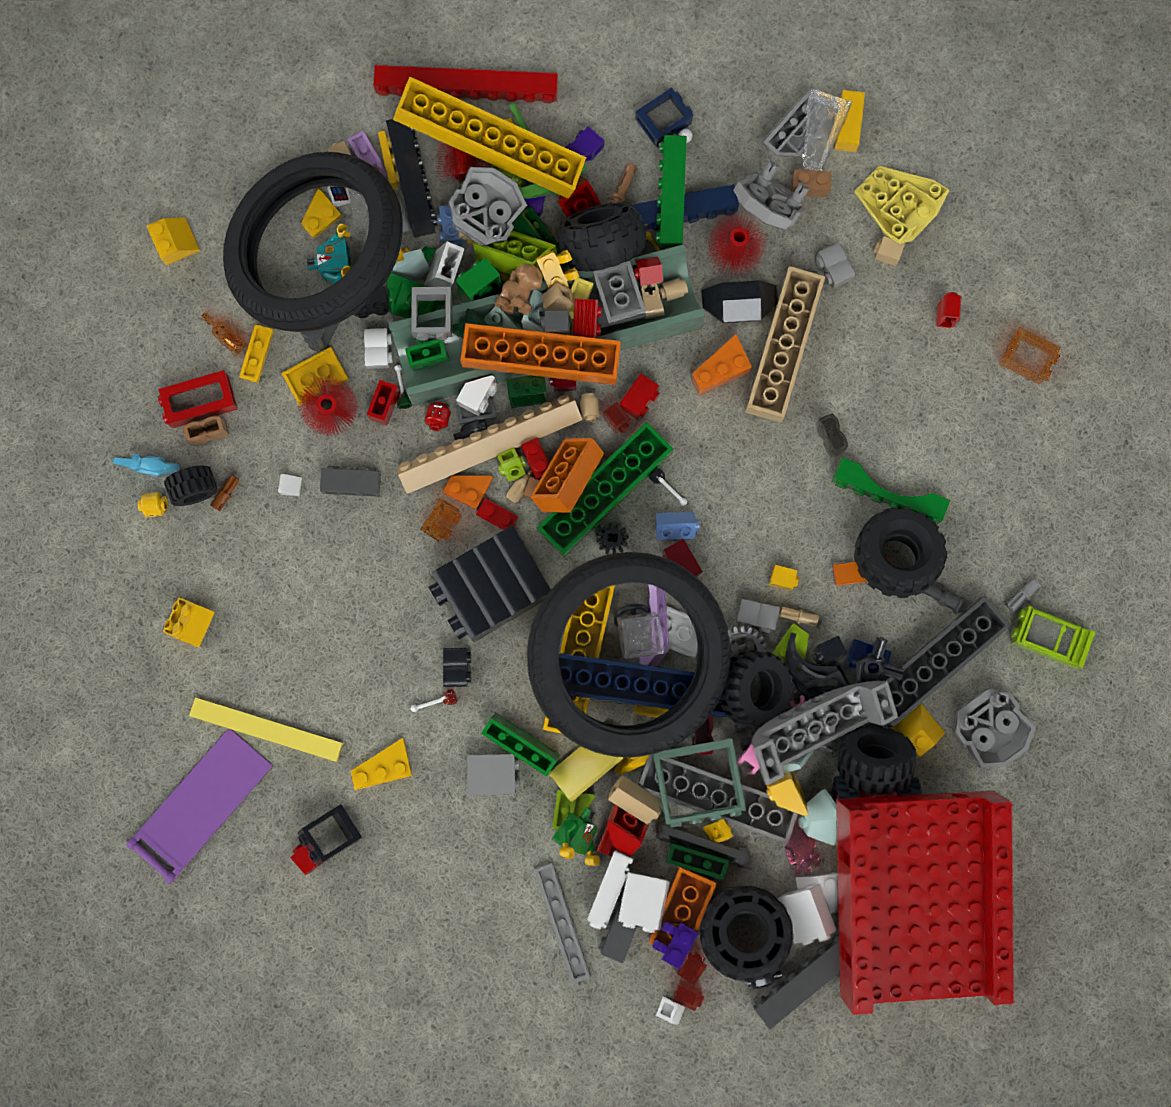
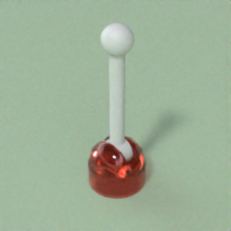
M454 689L447 690L443 693L442 698L420 705L414 704L410 709L412 712H417L420 708L443 702L445 705L457 704Z

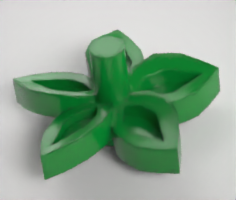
M426 246L423 247L422 252L427 262L434 255L435 248L428 249Z

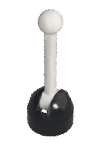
M657 468L649 479L655 484L662 483L680 500L681 505H686L687 499L682 498L665 481V473L660 468Z

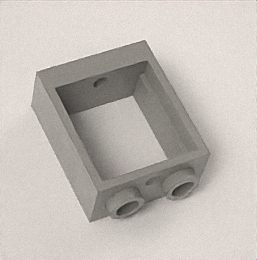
M412 287L411 332L414 338L417 340H428V338L446 340L447 337H452L451 287ZM446 300V327H418V301Z

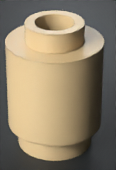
M677 278L661 283V288H659L661 298H665L667 302L684 297V294L688 293L685 279Z
M586 393L581 395L579 403L582 419L585 422H595L596 418L600 417L596 394Z

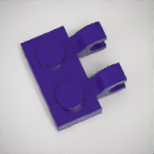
M665 921L662 930L674 936L668 946L655 939L652 948L664 954L661 958L663 961L680 970L699 933L681 922L677 928Z

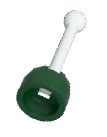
M397 364L394 369L397 371L401 395L397 397V407L399 409H407L412 407V403L408 395L404 393L401 376L402 366Z

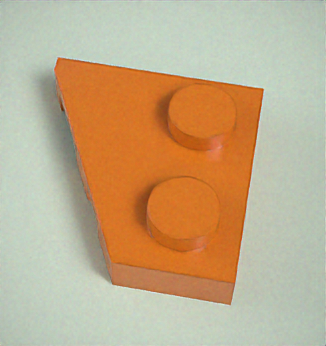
M451 476L443 490V494L477 510L493 477Z

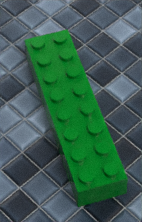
M646 422L592 474L570 513L552 512L536 527L537 531L564 558L673 453V448Z

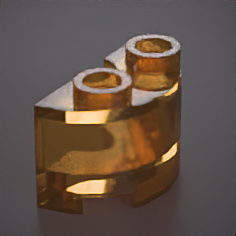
M439 498L432 513L420 530L438 542L442 539L447 541L452 534L450 529L454 524L457 525L462 518V515L459 513L460 510Z

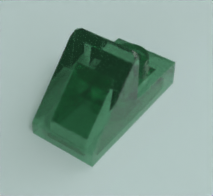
M467 308L465 321L453 324L452 333L464 338L465 323L489 325L479 313Z

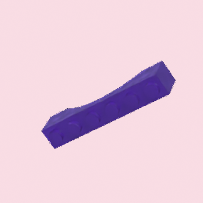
M587 126L584 131L580 130L572 144L568 143L565 148L586 157L585 162L592 161L604 148V139ZM546 195L524 199L527 206L523 210L531 206L537 216L540 217L543 214Z

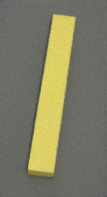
M196 697L189 714L193 718L335 762L338 761L343 746L341 742Z

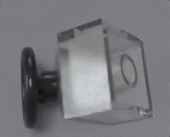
M638 603L626 605L616 612L614 623L619 630L622 657L630 659L665 653L659 613L651 612L648 606ZM636 609L643 610L645 613L638 614ZM627 611H630V613L627 616L621 617L622 614H624Z

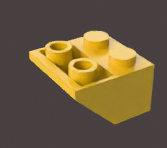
M178 597L172 606L169 619L164 624L163 633L199 648L215 612Z

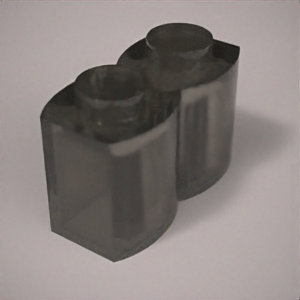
M833 413L821 417L816 424L819 436L824 440L826 452L831 457L843 453L848 447V442L845 435L840 431L837 417Z

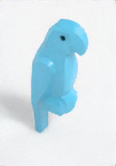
M133 454L131 459L114 457L113 464L128 467L135 472L155 477L172 474L179 471L181 467L180 464L166 462L162 457H141L139 454Z

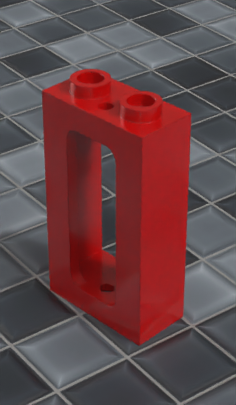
M225 370L158 389L160 394L157 396L158 402L164 409L162 414L165 424H168L173 429L191 422L204 420L208 417L238 410L229 375ZM214 383H220L223 393L222 399L180 412H173L170 403L171 396Z

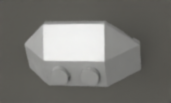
M810 88L773 127L764 139L763 144L775 156L799 157L823 129L824 101Z

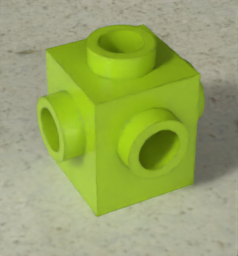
M514 447L497 454L501 464L497 467L501 476H506L508 482L526 475L523 469L526 466L522 456L518 457Z

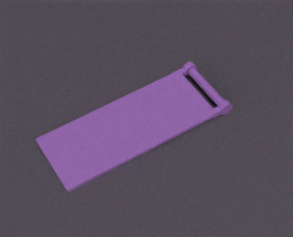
M228 729L142 828L127 842L126 846L137 852L166 878L165 881L168 884H171L271 769L272 765L233 730ZM142 838L175 869L170 872L144 849L138 841Z

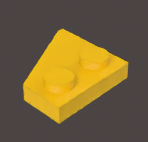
M318 189L301 225L315 239L339 220L342 215L324 193Z

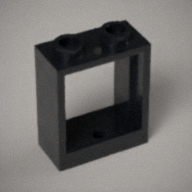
M342 804L301 828L297 833L299 835V842L302 846H306L309 851V858L318 866L362 838ZM333 816L348 841L324 855L309 830Z

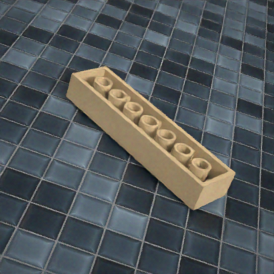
M789 266L745 413L782 423L825 276Z

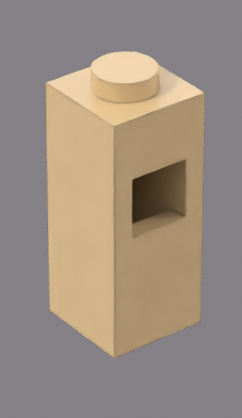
M623 775L612 786L608 800L647 825L652 819L656 820L660 815L661 799Z

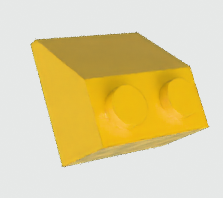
M163 218L146 225L159 257L166 266L200 251L186 218Z

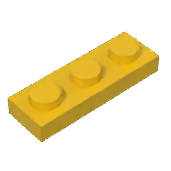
M385 130L380 131L378 136L388 180L393 190L399 189L398 171L394 169V165H396L394 154L390 152V148H392L390 137L386 136Z
M255 324L240 371V379L259 384L273 338V329Z

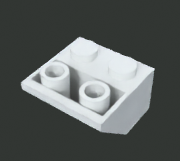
M491 375L465 383L456 400L458 405L477 416L481 412L485 413L489 405L487 403L490 396L493 397L498 388L495 377Z

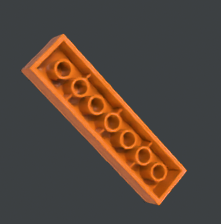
M465 323L460 361L462 367L616 385L621 341Z

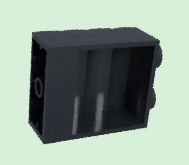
M513 525L433 571L432 574L437 582L428 586L439 606L449 602L456 615L448 619V622L458 639L460 640L468 635L473 642L539 605L551 590Z

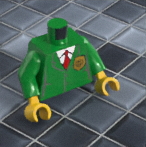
M585 806L581 815L570 813L554 834L552 840L561 846L559 854L565 859H573L574 852L582 855L587 853L585 857L586 865L599 866L600 857L593 855V851H595L593 838L598 828L591 822L595 811Z

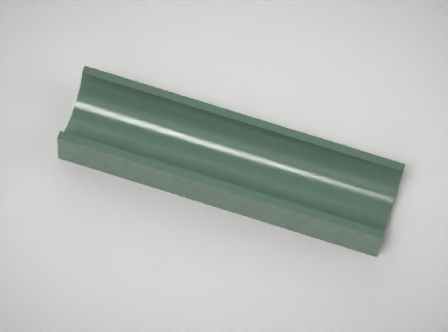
M684 244L635 257L629 261L633 269L636 268L635 260L658 256L662 264L663 282L656 283L658 289L661 288V283L679 278L685 279L688 293L684 294V297L667 302L665 298L662 299L660 296L664 316L600 331V336H596V338L621 341V351L702 329L705 313L703 308L700 309L693 293L687 269ZM597 270L579 272V278L594 283L591 294L598 292L593 272ZM636 279V282H637V285H638V288H639V291H640V294H641V287H642V286H640V283H639L638 279ZM574 280L567 281L569 287L567 288H572ZM546 281L542 282L540 289H537L542 294L549 290ZM648 286L645 292H648L649 295H652L654 289H651L650 286ZM500 294L452 306V337H447L444 340L450 361L421 370L413 371L411 369L405 348L419 345L411 332L412 317L389 323L402 365L407 395L413 407L458 395L465 383L487 376H494L497 384L506 382V379L529 376L462 367L460 360L465 323L478 325L495 307V301ZM515 307L514 314L509 315L524 330L521 322L524 314L518 312L519 308ZM446 308L419 315L418 327H446Z

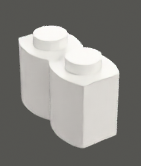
M387 328L364 329L366 368H390V363H393V353L389 352V345L393 344L392 333H389Z

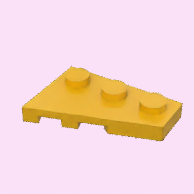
M401 738L350 771L354 790L413 776L404 738Z

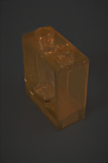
M1019 327L1014 332L999 365L1040 384L1044 380L1047 381L1052 373L1050 368L1052 364L1055 365L1060 357L1058 352L1061 347ZM1021 341L1049 354L1039 374L1012 361Z

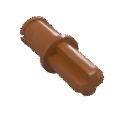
M230 475L222 489H218L219 492L210 506L221 512L229 497H232L231 493L239 483V479L234 475Z

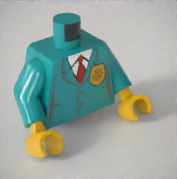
M339 224L337 232L316 248L317 258L307 259L309 270L318 269L323 279L334 284L351 269L349 246L346 239H344V237L350 236V232L346 230L348 226L345 224Z

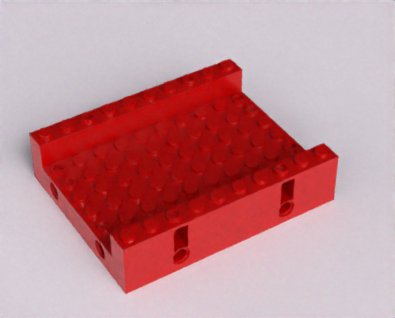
M994 790L836 799L840 997L853 1015L873 1014V1004L979 996H985L993 1005L1014 1004L1012 802Z

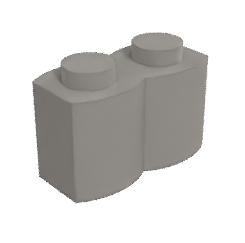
M839 243L818 252L816 264L819 269H823L825 272L824 276L827 285H831L834 289L854 279V270Z
M742 599L736 623L743 624L745 629L750 625L751 627L759 628L758 631L761 633L770 634V631H775L780 608Z

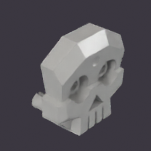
M770 160L763 173L751 172L746 179L737 183L733 191L747 212L766 225L786 230L789 226H793L804 213L805 208L802 205V199L810 190V187L808 185L804 187L806 183L800 182L794 193L773 178L780 165L778 163L774 165L776 161Z
M481 167L469 168L461 189H457L448 202L452 214V227L480 246L505 241L514 228L512 222L527 206L517 183L495 168ZM473 193H476L478 195L477 200L473 199ZM497 209L502 211V216L497 215ZM480 215V222L473 217Z
M986 689L955 710L956 725L953 735L961 746L967 747L978 768L1007 766L1029 748L1036 727L1018 710L1020 705L1011 693ZM985 712V720L977 718ZM1005 718L1009 721L1007 726L1003 724ZM981 736L985 737L984 743L980 742Z

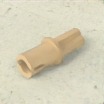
M781 607L779 613L780 617L795 620L796 624L804 623L816 627L819 620V615L805 612L802 609L798 611Z

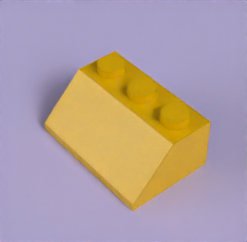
M794 771L784 773L783 778L767 785L768 796L771 801L775 800L777 806L804 816L808 815L806 796Z

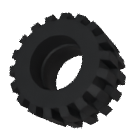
M209 466L187 467L172 473L164 480L168 497L174 506H187L199 503L210 498L218 491Z

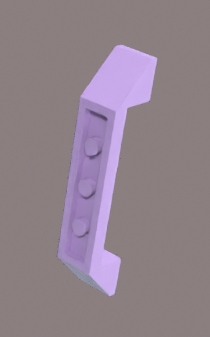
M648 584L650 592L649 606L651 609L650 625L652 627L651 644L653 650L639 651L638 663L639 665L657 667L669 651L666 592Z

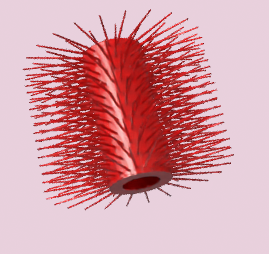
M439 143L440 145H447L439 146L447 148V151L437 152H445L447 154L443 155L447 156L437 157H445L443 160L447 161L438 162H445L443 165L447 164V166H438L445 167L442 170L446 171L436 172H445L443 173L444 175L452 176L449 178L455 177L456 180L464 181L470 167L492 165L484 164L486 161L475 158V156L448 144Z
M739 212L735 224L733 222L732 225L727 222L726 226L721 224L722 228H719V231L714 234L716 237L714 236L713 238L715 239L712 241L715 242L711 243L714 245L710 247H715L718 250L712 248L707 250L710 251L708 253H711V251L716 252L714 254L715 257H718L716 267L720 264L719 260L721 258L723 259L721 264H728L727 269L731 262L730 269L731 266L733 268L731 276L736 263V270L738 265H740V270L741 264L745 269H749L747 265L750 263L748 262L751 261L753 263L756 256L758 257V254L762 252L760 250L765 248L763 246L766 245L764 244L766 242L759 241L767 240L764 238L760 239L763 233L759 235V233H756V230L751 232L752 227L749 228L750 221L745 227L746 220L742 228L743 222L742 217L739 220Z
M321 377L322 384L318 379L320 387L316 382L321 393L319 397L308 387L306 388L310 392L303 389L307 393H303L304 396H300L303 401L300 403L306 405L302 412L305 423H309L310 427H312L311 429L324 428L317 430L321 431L319 434L325 431L323 435L327 432L328 436L332 429L334 435L335 430L339 435L336 424L340 431L341 429L335 418L337 417L340 421L342 419L350 426L347 421L353 424L350 419L354 420L351 417L357 418L355 411L358 410L349 406V404H353V395L348 386L344 388L346 385L335 383L338 380H331V378H329L327 383V378L324 381ZM332 403V407L330 409H324L326 404Z

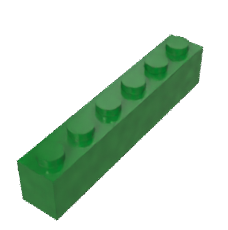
M664 135V142H660L659 153L663 154V160H659V171H662V177L658 178V189L662 190L661 195H658L657 207H661V213H657L656 225H660V231H656V243H659V249L665 250L683 244L687 136Z

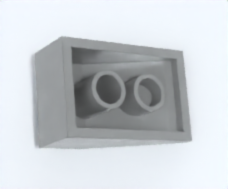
M630 261L593 272L597 291L608 323L646 312Z

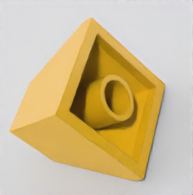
M922 703L894 727H891L895 732L899 731L903 733L904 737H908L916 748V757H921L945 734L944 730Z

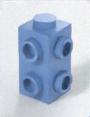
M449 205L440 206L437 220L438 225H442L443 231H440L441 242L446 243L448 241L459 247L465 245L464 239L459 238L458 231L452 227V214Z
M694 512L656 513L657 540L695 539L696 531H699V519H695Z

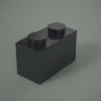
M838 635L817 645L813 650L814 654H812V657L817 665H829L842 659L847 654V651Z

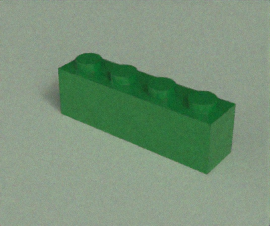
M496 712L481 732L482 735L546 777L561 755Z

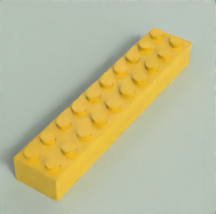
M412 77L408 79L393 120L568 199L576 188L586 157Z

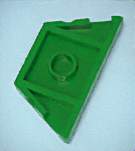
M391 273L386 281L390 313L406 319L411 318L412 287L429 286ZM446 300L418 301V316L441 310Z

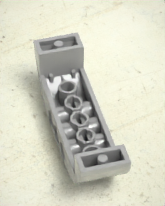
M864 682L831 690L765 723L752 738V746L765 784L769 785L783 778L782 766L867 722L883 726L897 719L898 715L888 682Z

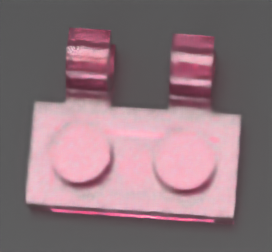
M804 830L784 847L789 864L794 865L796 875L803 872L802 869L805 875H808L811 872L810 864L812 860L815 866L821 863L820 856L814 852L816 848L815 839L807 836Z

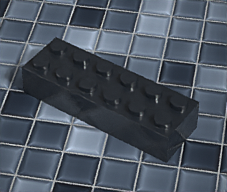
M393 119L386 120L414 238L436 233L435 227L438 224L416 130Z

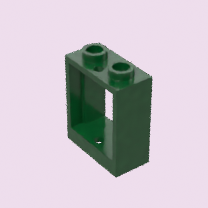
M529 375L506 379L511 408L548 402L545 377Z

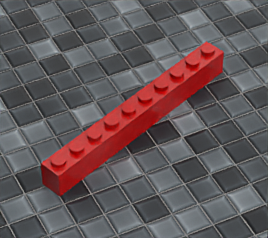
M375 65L373 87L375 93L381 96L396 94L402 97L408 79L412 77L458 99L463 97L472 100L486 98L490 101L506 99L509 102L524 100L528 103L534 101H542L544 103L557 102L558 73Z

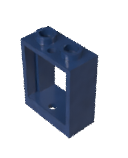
M672 87L635 112V120L655 147H658L659 143L664 141V135L677 134L692 124L693 112L691 108L685 106L681 95L675 92ZM671 99L683 115V118L660 132L647 114Z

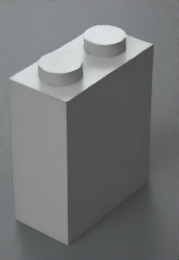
M513 754L467 755L468 795L516 794V790L520 789V780L516 778V770H519V758H515Z

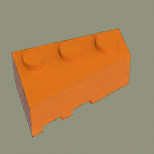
M735 334L692 373L691 380L698 395L750 373L752 366L737 335Z

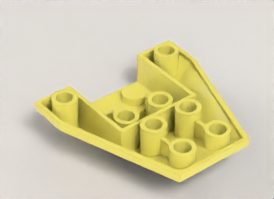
M878 166L854 193L883 233L901 244L913 241L937 216L949 193V189L932 179Z

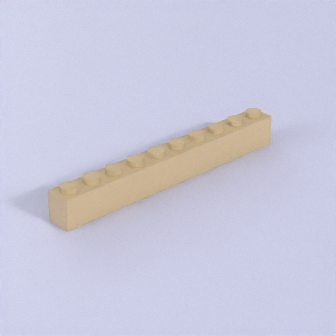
M571 394L562 395L558 400L543 403L534 410H526L522 415L510 417L501 424H493L482 432H474L470 437L455 440L446 447H438L434 452L422 454L413 461H405L396 467V470L408 494L494 458L497 454L513 447H520L523 443L534 438L539 439L582 420L573 396Z

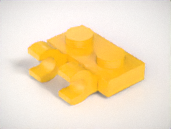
M552 250L535 258L549 289L557 282L569 287L567 281L580 277L575 267L562 272L559 264L572 260L568 250L557 255Z

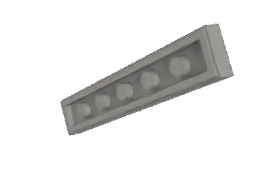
M553 862L534 868L571 983L574 984L591 978Z

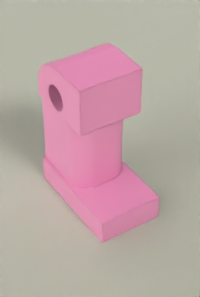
M750 744L747 750L738 758L737 765H741L744 760L752 765L748 774L754 775L760 767L753 746Z

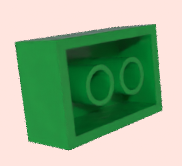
M486 257L483 260H477L467 272L463 271L455 280L460 298L464 303L500 294L503 289L500 274Z

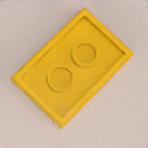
M332 347L281 373L299 406L303 405L300 403L303 402L300 396H304L303 393L307 394L303 389L310 392L306 388L308 387L313 393H315L314 390L318 393L319 389L316 382L320 387L318 379L322 384L321 377L324 381L327 378V383L329 378L343 383L349 380Z

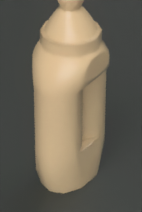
M532 471L518 478L507 492L506 497L513 503L519 502L524 495Z

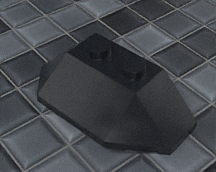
M760 280L723 282L701 290L703 309L722 323L761 321L777 305L776 285Z

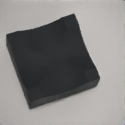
M383 286L375 297L362 307L361 310L356 312L354 316L367 318L371 314L379 316L388 314L390 310L386 287Z

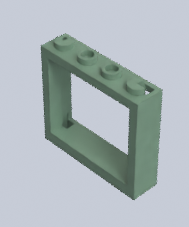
M732 738L665 750L653 754L666 825L670 824L671 828L683 826L682 822L690 821V824L702 822V818L710 817V821L722 819L723 814H729L730 817L742 815L741 811L746 810ZM726 748L737 805L671 817L660 759Z

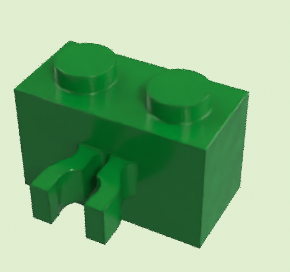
M428 338L423 343L422 340L416 339L419 345L405 348L411 369L417 371L450 361L444 340L436 339L430 341L431 338Z

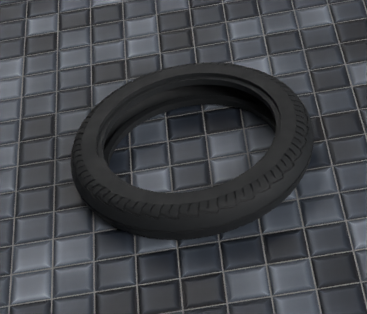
M310 153L288 160L272 169L246 193L237 206L226 231L223 246L224 272L229 289L244 311L257 321L269 327L290 332L323 329L335 325L361 310L383 287L396 264L400 252L403 219L395 191L384 175L371 164L358 157L344 153ZM340 186L352 189L363 195L369 212L368 236L359 258L345 276L329 288L307 297L284 298L266 292L258 275L257 252L262 235L274 215L296 196L318 187Z
M620 552L600 556L583 563L565 575L550 590L541 603L531 626L527 646V668L530 684L545 716L557 730L577 745L590 751L613 757L652 755L667 750L692 735L707 720L719 702L726 685L730 667V639L722 611L711 592L694 574L681 565L657 555L641 552ZM623 583L649 584L670 594L688 614L695 630L698 645L695 673L682 698L663 715L636 725L605 723L581 711L568 695L559 668L561 638L573 613L595 593L607 587Z

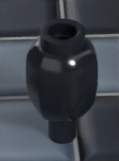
M473 420L463 425L460 432L453 434L455 440L470 437L472 433L482 432L488 427L484 420Z
M781 969L762 980L747 982V986L754 989L770 986L775 979L783 977Z

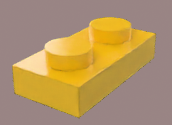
M724 818L702 827L708 839L716 843L725 841L733 836L731 827Z

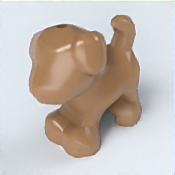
M531 264L519 265L511 273L510 280L504 283L502 292L495 301V306L508 314H514L515 307H518V312L529 315L532 306L527 301L531 290L541 288L542 271Z

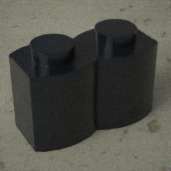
M443 648V687H468V683H471L472 675L471 671H468V663H471L472 656L471 652H468V648Z

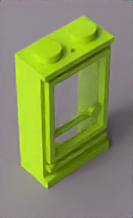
M1027 606L1020 610L1017 617L1019 620L1018 626L1014 627L1011 633V638H1013L1012 644L1072 668H1083L1096 633L1095 631L1070 623L1035 609L1032 606Z

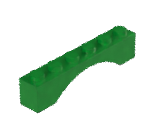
M844 457L839 461L832 482L836 483L835 486L841 489H846L847 487L852 489L856 495H867L876 503L884 502L889 504L890 508L901 509V507L911 508L912 511L917 513L920 511L926 514L927 519L933 520L937 524L943 521L950 503L949 499L934 493L914 497L891 493L872 481L865 473L861 464Z

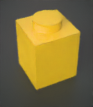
M774 565L769 586L792 591L794 587L798 586L800 576H797L798 570Z

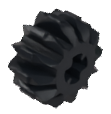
M609 523V529L603 525L602 530L604 533L601 531L597 532V535L602 538L596 539V542L603 543L599 547L600 550H603L605 547L607 548L605 551L606 555L609 554L610 550H612V553H616V549L619 552H623L621 546H628V543L623 540L629 539V536L622 535L626 532V529L623 528L619 531L620 524H616V527L613 528V524ZM608 536H616V542H608Z

